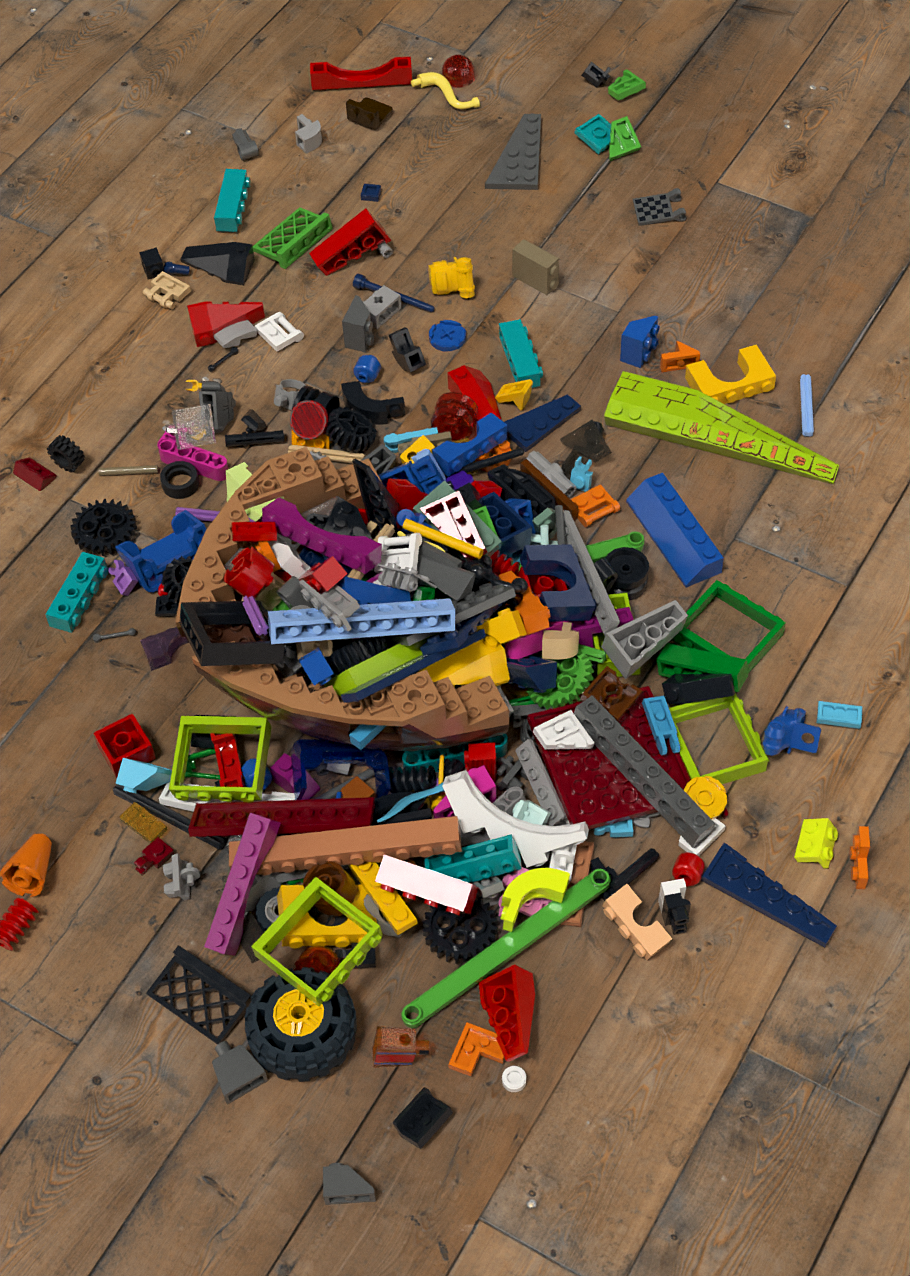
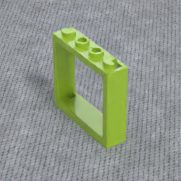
M736 693L734 696L686 703L669 708L677 730L680 744L679 754L691 780L698 776H710L721 784H725L766 771L769 759L760 744L761 739L758 732H754L752 728L751 717L745 713L742 699L739 700ZM728 708L753 760L700 776L676 723Z
M181 716L169 785L172 795L181 801H187L189 798L200 801L219 799L223 802L241 800L248 803L254 800H261L272 729L266 717ZM192 733L260 734L252 787L183 786Z
M315 877L251 947L258 959L317 1006H320L332 997L334 989L339 984H343L348 979L350 971L364 961L366 953L380 943L382 931L380 925ZM322 897L365 930L367 934L320 987L314 991L270 956L269 953Z

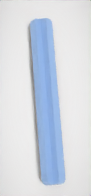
M803 374L800 379L802 434L805 437H811L814 432L811 376Z

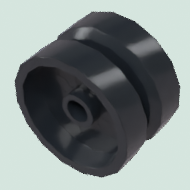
M629 547L617 548L608 553L606 559L618 573V578L608 594L627 593L629 600L640 597L647 588L649 570L647 557L641 551Z

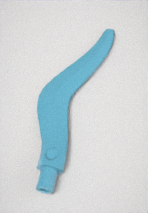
M443 782L434 788L402 798L377 822L391 818L413 801L445 792L442 786Z

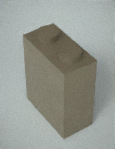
M525 239L512 249L513 277L545 295H548L558 287V257Z

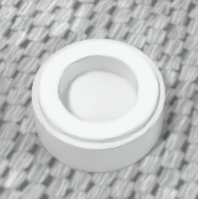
M511 1066L505 1069L502 1074L504 1088L510 1092L521 1091L526 1085L525 1071L518 1066Z

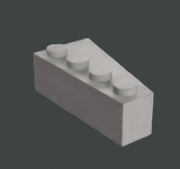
M674 600L606 633L601 647L623 677L627 679L683 629L688 615L679 603Z

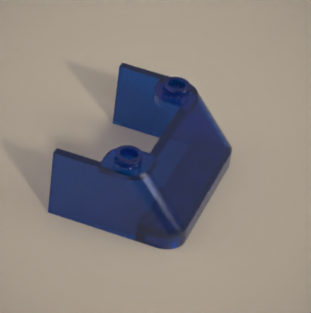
M319 739L297 740L291 749L295 800H301L307 789L306 769H315L321 763L366 764L375 773L377 798L388 795L391 789L388 760L382 750L366 748L360 750L355 746Z

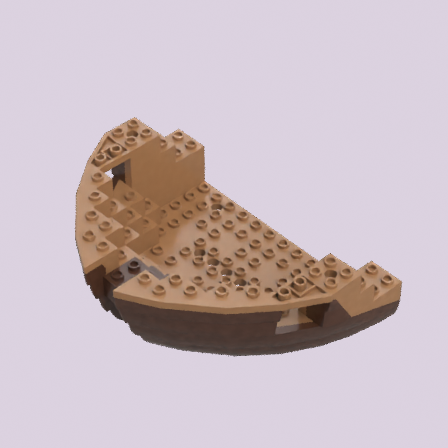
M306 446L267 460L234 492L206 529L183 581L175 621L180 635L186 637L179 623L181 602L242 601L243 596L224 582V575L227 569L232 570L234 565L231 562L243 549L247 547L256 549L255 545L258 542L233 541L231 522H250L245 512L246 509L277 499L278 497L295 504L298 512L304 519L311 513L329 516L338 497L357 508L365 509L353 464L336 470L329 456L314 461ZM369 458L362 460L361 462L368 465L379 478ZM262 516L256 522H262ZM300 545L296 549L298 554L301 553L304 545ZM252 624L202 625L211 643L263 641L255 632ZM196 655L192 656L197 672L224 694L258 715L321 740L356 747L350 742L349 734L358 727L357 724L384 725L386 727L364 749L422 751L450 748L487 740L506 734L509 729V709L490 676L455 689L449 677L433 682L427 670H423L360 701L343 703L342 697L336 694L332 685L325 687L324 684L321 686L319 683L316 685L311 684V680L304 668L297 674L285 677L274 664L201 666Z

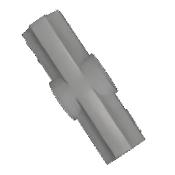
M538 451L529 453L526 459L567 497L571 498L576 491V486L564 476L561 467L555 462L551 464Z

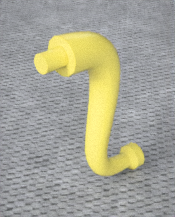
M422 73L417 75V79L411 80L413 87L418 85L421 88L430 85L438 86L448 103L456 109L480 107L477 97L472 98L468 102L458 101L447 78L439 73Z

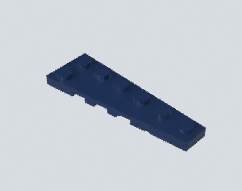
M506 601L455 624V631L438 632V634L428 637L426 639L427 642L420 647L423 656L460 647L469 638L468 634L474 633L477 630L476 627L482 625L484 619L489 618Z
M723 843L702 875L701 881L824 948L836 930L837 925L813 907L807 905L798 896L792 895L783 889L782 884L771 880L765 875L763 870L759 867L755 868L748 863L744 856L726 843Z

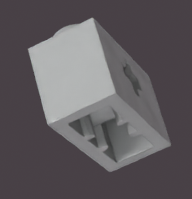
M384 285L379 290H376L366 301H363L370 312L374 328L378 329L401 309V295Z

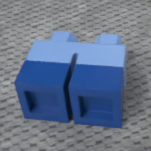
M423 449L417 452V455L411 457L414 464H411V470L425 493L429 494L443 481L446 482L445 475L429 449Z

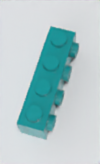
M225 169L214 215L216 231L238 232V227L242 224V212H245L244 201L248 198L247 188H250L251 184L250 177H247V170Z
M521 319L499 323V338L515 382L531 379L533 381L532 388L540 386L543 371L542 367L537 365L538 357L536 353H533L532 340L527 338V327L523 326Z
M86 552L80 554L45 614L50 627L72 633L75 626L79 625L82 614L89 608L90 600L98 592L102 579L106 578L108 574L105 558Z
M512 834L462 847V852H456L452 855L438 854L425 857L426 869L468 883L522 869L520 851Z

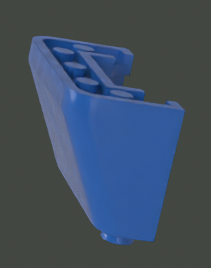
M187 510L173 517L171 526L174 533L141 550L132 541H125L115 546L120 558L131 569L142 588L148 592L158 591L163 579L162 574L166 566L174 558L178 560L181 556L185 559L190 556L191 559H194L205 534L206 527L204 523Z

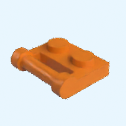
M601 484L571 499L578 506V520L584 527L592 525V522L611 512L616 513L621 509L618 501L614 500ZM607 505L606 507H604V508H602V509H600V510H598V511H596V512H594V513H592V514H590V515H587V514H589V513H591V512H593V511H595V510H597V509H599V508H601V507Z

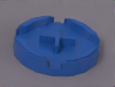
M443 320L437 325L435 323L430 328L429 341L437 350L454 351L465 343L466 330L461 327L459 322Z

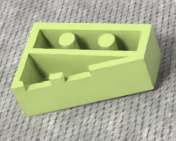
M245 462L226 470L227 502L234 492L252 476L247 470L248 465ZM275 499L246 509L247 516L256 522L262 516V508Z

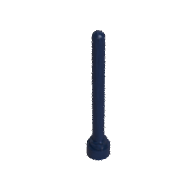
M359 273L356 274L353 280V287L359 290L367 288L376 291L382 287L368 281L366 276ZM396 292L401 295V302L428 312L435 310V307L431 304Z

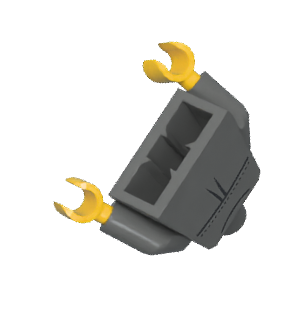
M186 380V382H192L193 384L191 389H186L187 391L201 389L199 391L201 428L203 429L190 427L189 431L196 432L190 438L199 440L203 435L209 436L223 432L228 422L234 418L233 408L236 406V401L233 398L232 392L225 391V387L216 381H201V383H198L197 380Z

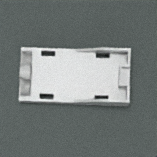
M277 533V541L267 542L281 568L291 576L299 578L311 568L301 559L296 550L301 544H291V539Z

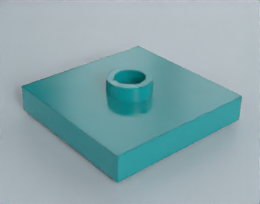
M597 114L575 129L574 133L597 154L609 148L611 124L600 114Z

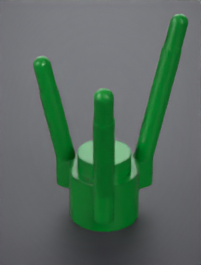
M215 749L203 750L188 755L185 778L199 777L221 780L220 775L192 772L193 769L197 768L196 759L216 754Z

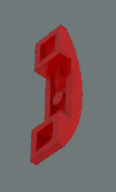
M210 733L221 779L219 780L220 787H245L235 734Z

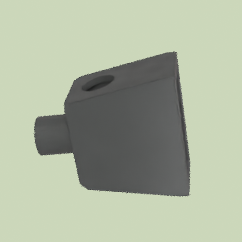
M223 1041L215 1047L219 1057L214 1059L212 1064L227 1105L268 1081L265 1070L243 1045H238L231 1049L228 1042Z

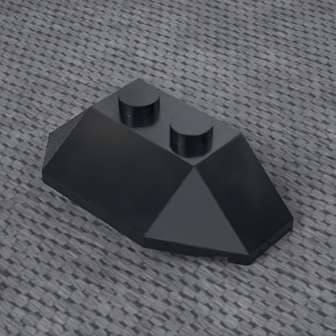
M504 464L488 471L489 480L502 488L500 496L502 500L506 501L513 498L531 501L533 519L546 508L555 510L556 498L531 475L516 469H510Z

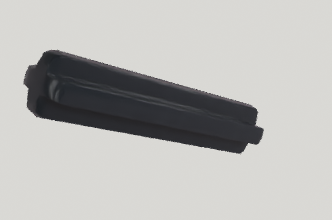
M650 848L612 880V883H610L611 888L617 892L626 884H630L657 861L659 853L654 848Z

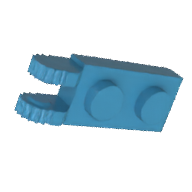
M665 696L643 699L642 705L660 755L667 754L665 742L667 738H669L672 752H680L677 730Z

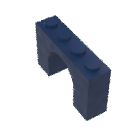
M572 544L525 545L520 557V563L525 575H552L563 580L570 588L565 591L541 592L540 602L547 606L550 611L549 622L590 620L593 612L596 610V601L592 598L590 586L585 580L584 570L580 567L578 555L574 552Z

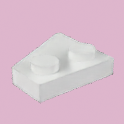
M572 710L535 727L533 730L534 735L544 749H590L594 746V741Z

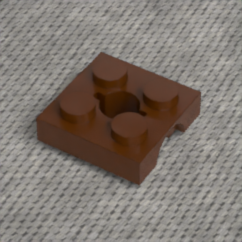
M606 666L582 693L580 700L585 701L593 695L619 721L641 696L642 690L634 684L630 686L627 683H622L616 675L617 672ZM616 690L617 697L610 696L605 704L606 692H614Z

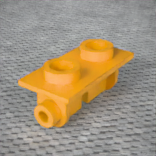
M292 430V445L330 449L332 441L329 440V436L325 433L316 439L309 440L300 438Z

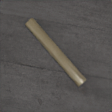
M158 465L99 468L98 472L99 476L158 473L159 469Z

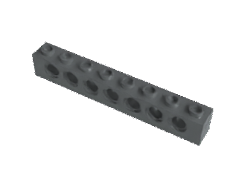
M593 695L576 706L574 715L594 741L595 746L692 848L710 834L715 824L712 819Z

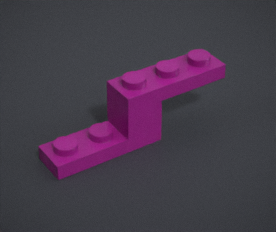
M630 607L615 609L620 620L617 628L634 620ZM595 613L592 614L590 620L568 621L572 623V630L579 632V644L593 648L592 634L603 633ZM542 650L531 655L542 656Z

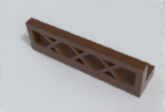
M527 459L520 463V471L531 475L556 498L555 506L562 505L563 510L569 511L573 520L576 521L578 519V506Z

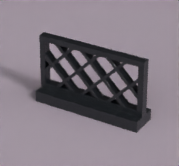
M178 945L173 951L174 957L146 994L218 1045L225 1040L245 1013L246 1008L249 1007L251 995ZM176 964H179L183 967L184 976L172 978L171 971ZM199 978L202 989L190 991L188 980ZM185 981L186 992L173 994L172 983ZM168 984L169 996L159 997L154 994L160 986ZM218 991L220 1001L208 1004L206 993ZM203 994L204 1005L191 1007L190 996ZM186 997L187 1008L175 1009L174 999ZM235 1003L240 1007L235 1015L226 1016L225 1005ZM221 1006L222 1018L209 1020L208 1008ZM204 1010L205 1021L195 1023L192 1018V1012ZM223 1022V1031L216 1038L211 1034L210 1025Z

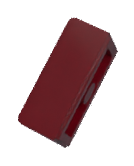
M30 457L15 461L13 474L38 491L46 488L57 478L55 473Z

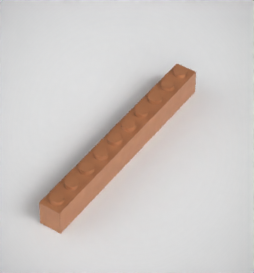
M458 817L277 836L256 875H270L277 872L291 873L295 870L304 869L310 870L317 864H325V861H333L339 865H361L366 862L381 863L384 855L399 860L420 856L430 857L438 854L452 855L456 852H462ZM240 841L229 842L230 870Z

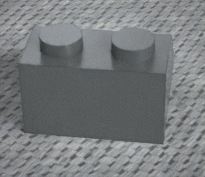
M355 295L342 320L345 348L366 353L368 347L372 346L374 341V335H372L373 322L365 304L359 296Z

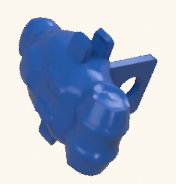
M786 705L784 711L772 719L764 731L762 745L765 754L770 756L777 755L785 748H788V754H790L792 748L816 753L821 728L804 724L806 710L802 708L788 709L789 707ZM804 733L812 734L814 742H804L802 735Z

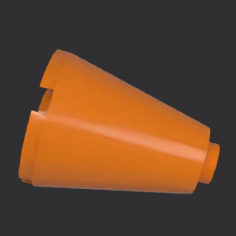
M33 834L2 867L0 871V877L2 876L3 878L2 884L9 891L20 896L28 893L31 894L30 897H35L41 893L45 884L52 842L45 834Z

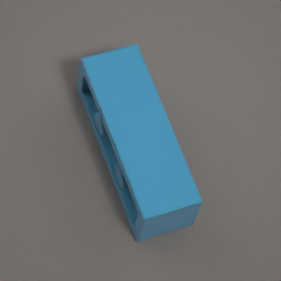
M360 724L349 734L350 742L362 750L386 726Z

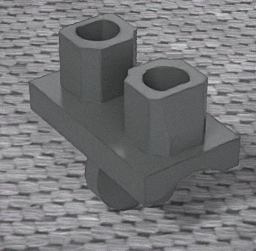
M508 756L507 759L503 757L497 759L496 765L498 770L496 773L500 776L504 772L507 773L496 786L498 790L502 791L504 788L508 790L511 787H521L523 785L521 781L514 777L518 773L524 779H527L519 759L514 765H512L514 760L512 756Z

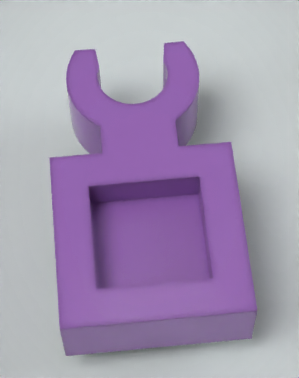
M115 559L116 568L109 567L108 571L111 575H115L113 583L121 595L128 596L137 584L138 579L129 567H125L123 561Z

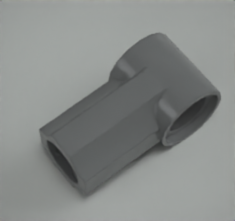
M242 128L236 129L232 137L241 160L258 156L257 145L254 140L251 141L247 131L242 130Z

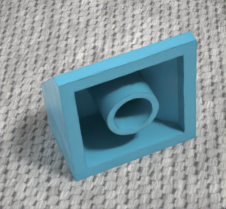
M123 758L116 784L124 786L123 790L136 793L137 790L148 791L169 783L172 770L146 762Z

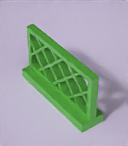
M299 207L253 245V251L278 261L280 267L286 269L333 229L330 216L327 213L318 215ZM306 223L305 225L296 226V224ZM293 232H294L293 235H288V236H285V235H284V234H288V233H293ZM281 242H282L281 245H276V246H273V245H272V244H276V243H281Z

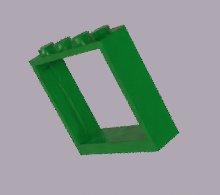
M716 580L686 612L688 617L683 629L671 640L683 647L730 656L687 629L696 617L717 597L770 630L745 658L747 659L749 674L784 635L786 622L765 610L761 605L750 601L745 595L737 593L727 584Z

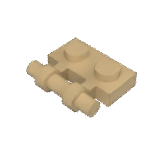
M163 271L151 281V290L148 288L143 290V294L149 300L157 301L160 303V306L170 308L171 310L175 308V303L172 302L173 299L180 302L191 292L189 285Z

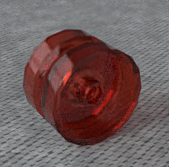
M444 393L436 402L435 411L431 418V428L437 427L438 433L450 432L452 441H464L472 434L474 422L478 415V406L475 401L462 393Z

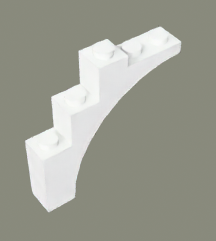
M467 770L447 776L444 779L443 789L455 816L458 817L463 834L470 831L471 833H476L484 827L490 840L512 834L526 867L541 866L548 861L550 851L556 852L569 844H581L588 837L589 828L586 821L572 825L546 826L532 824L507 814L486 799L475 786Z

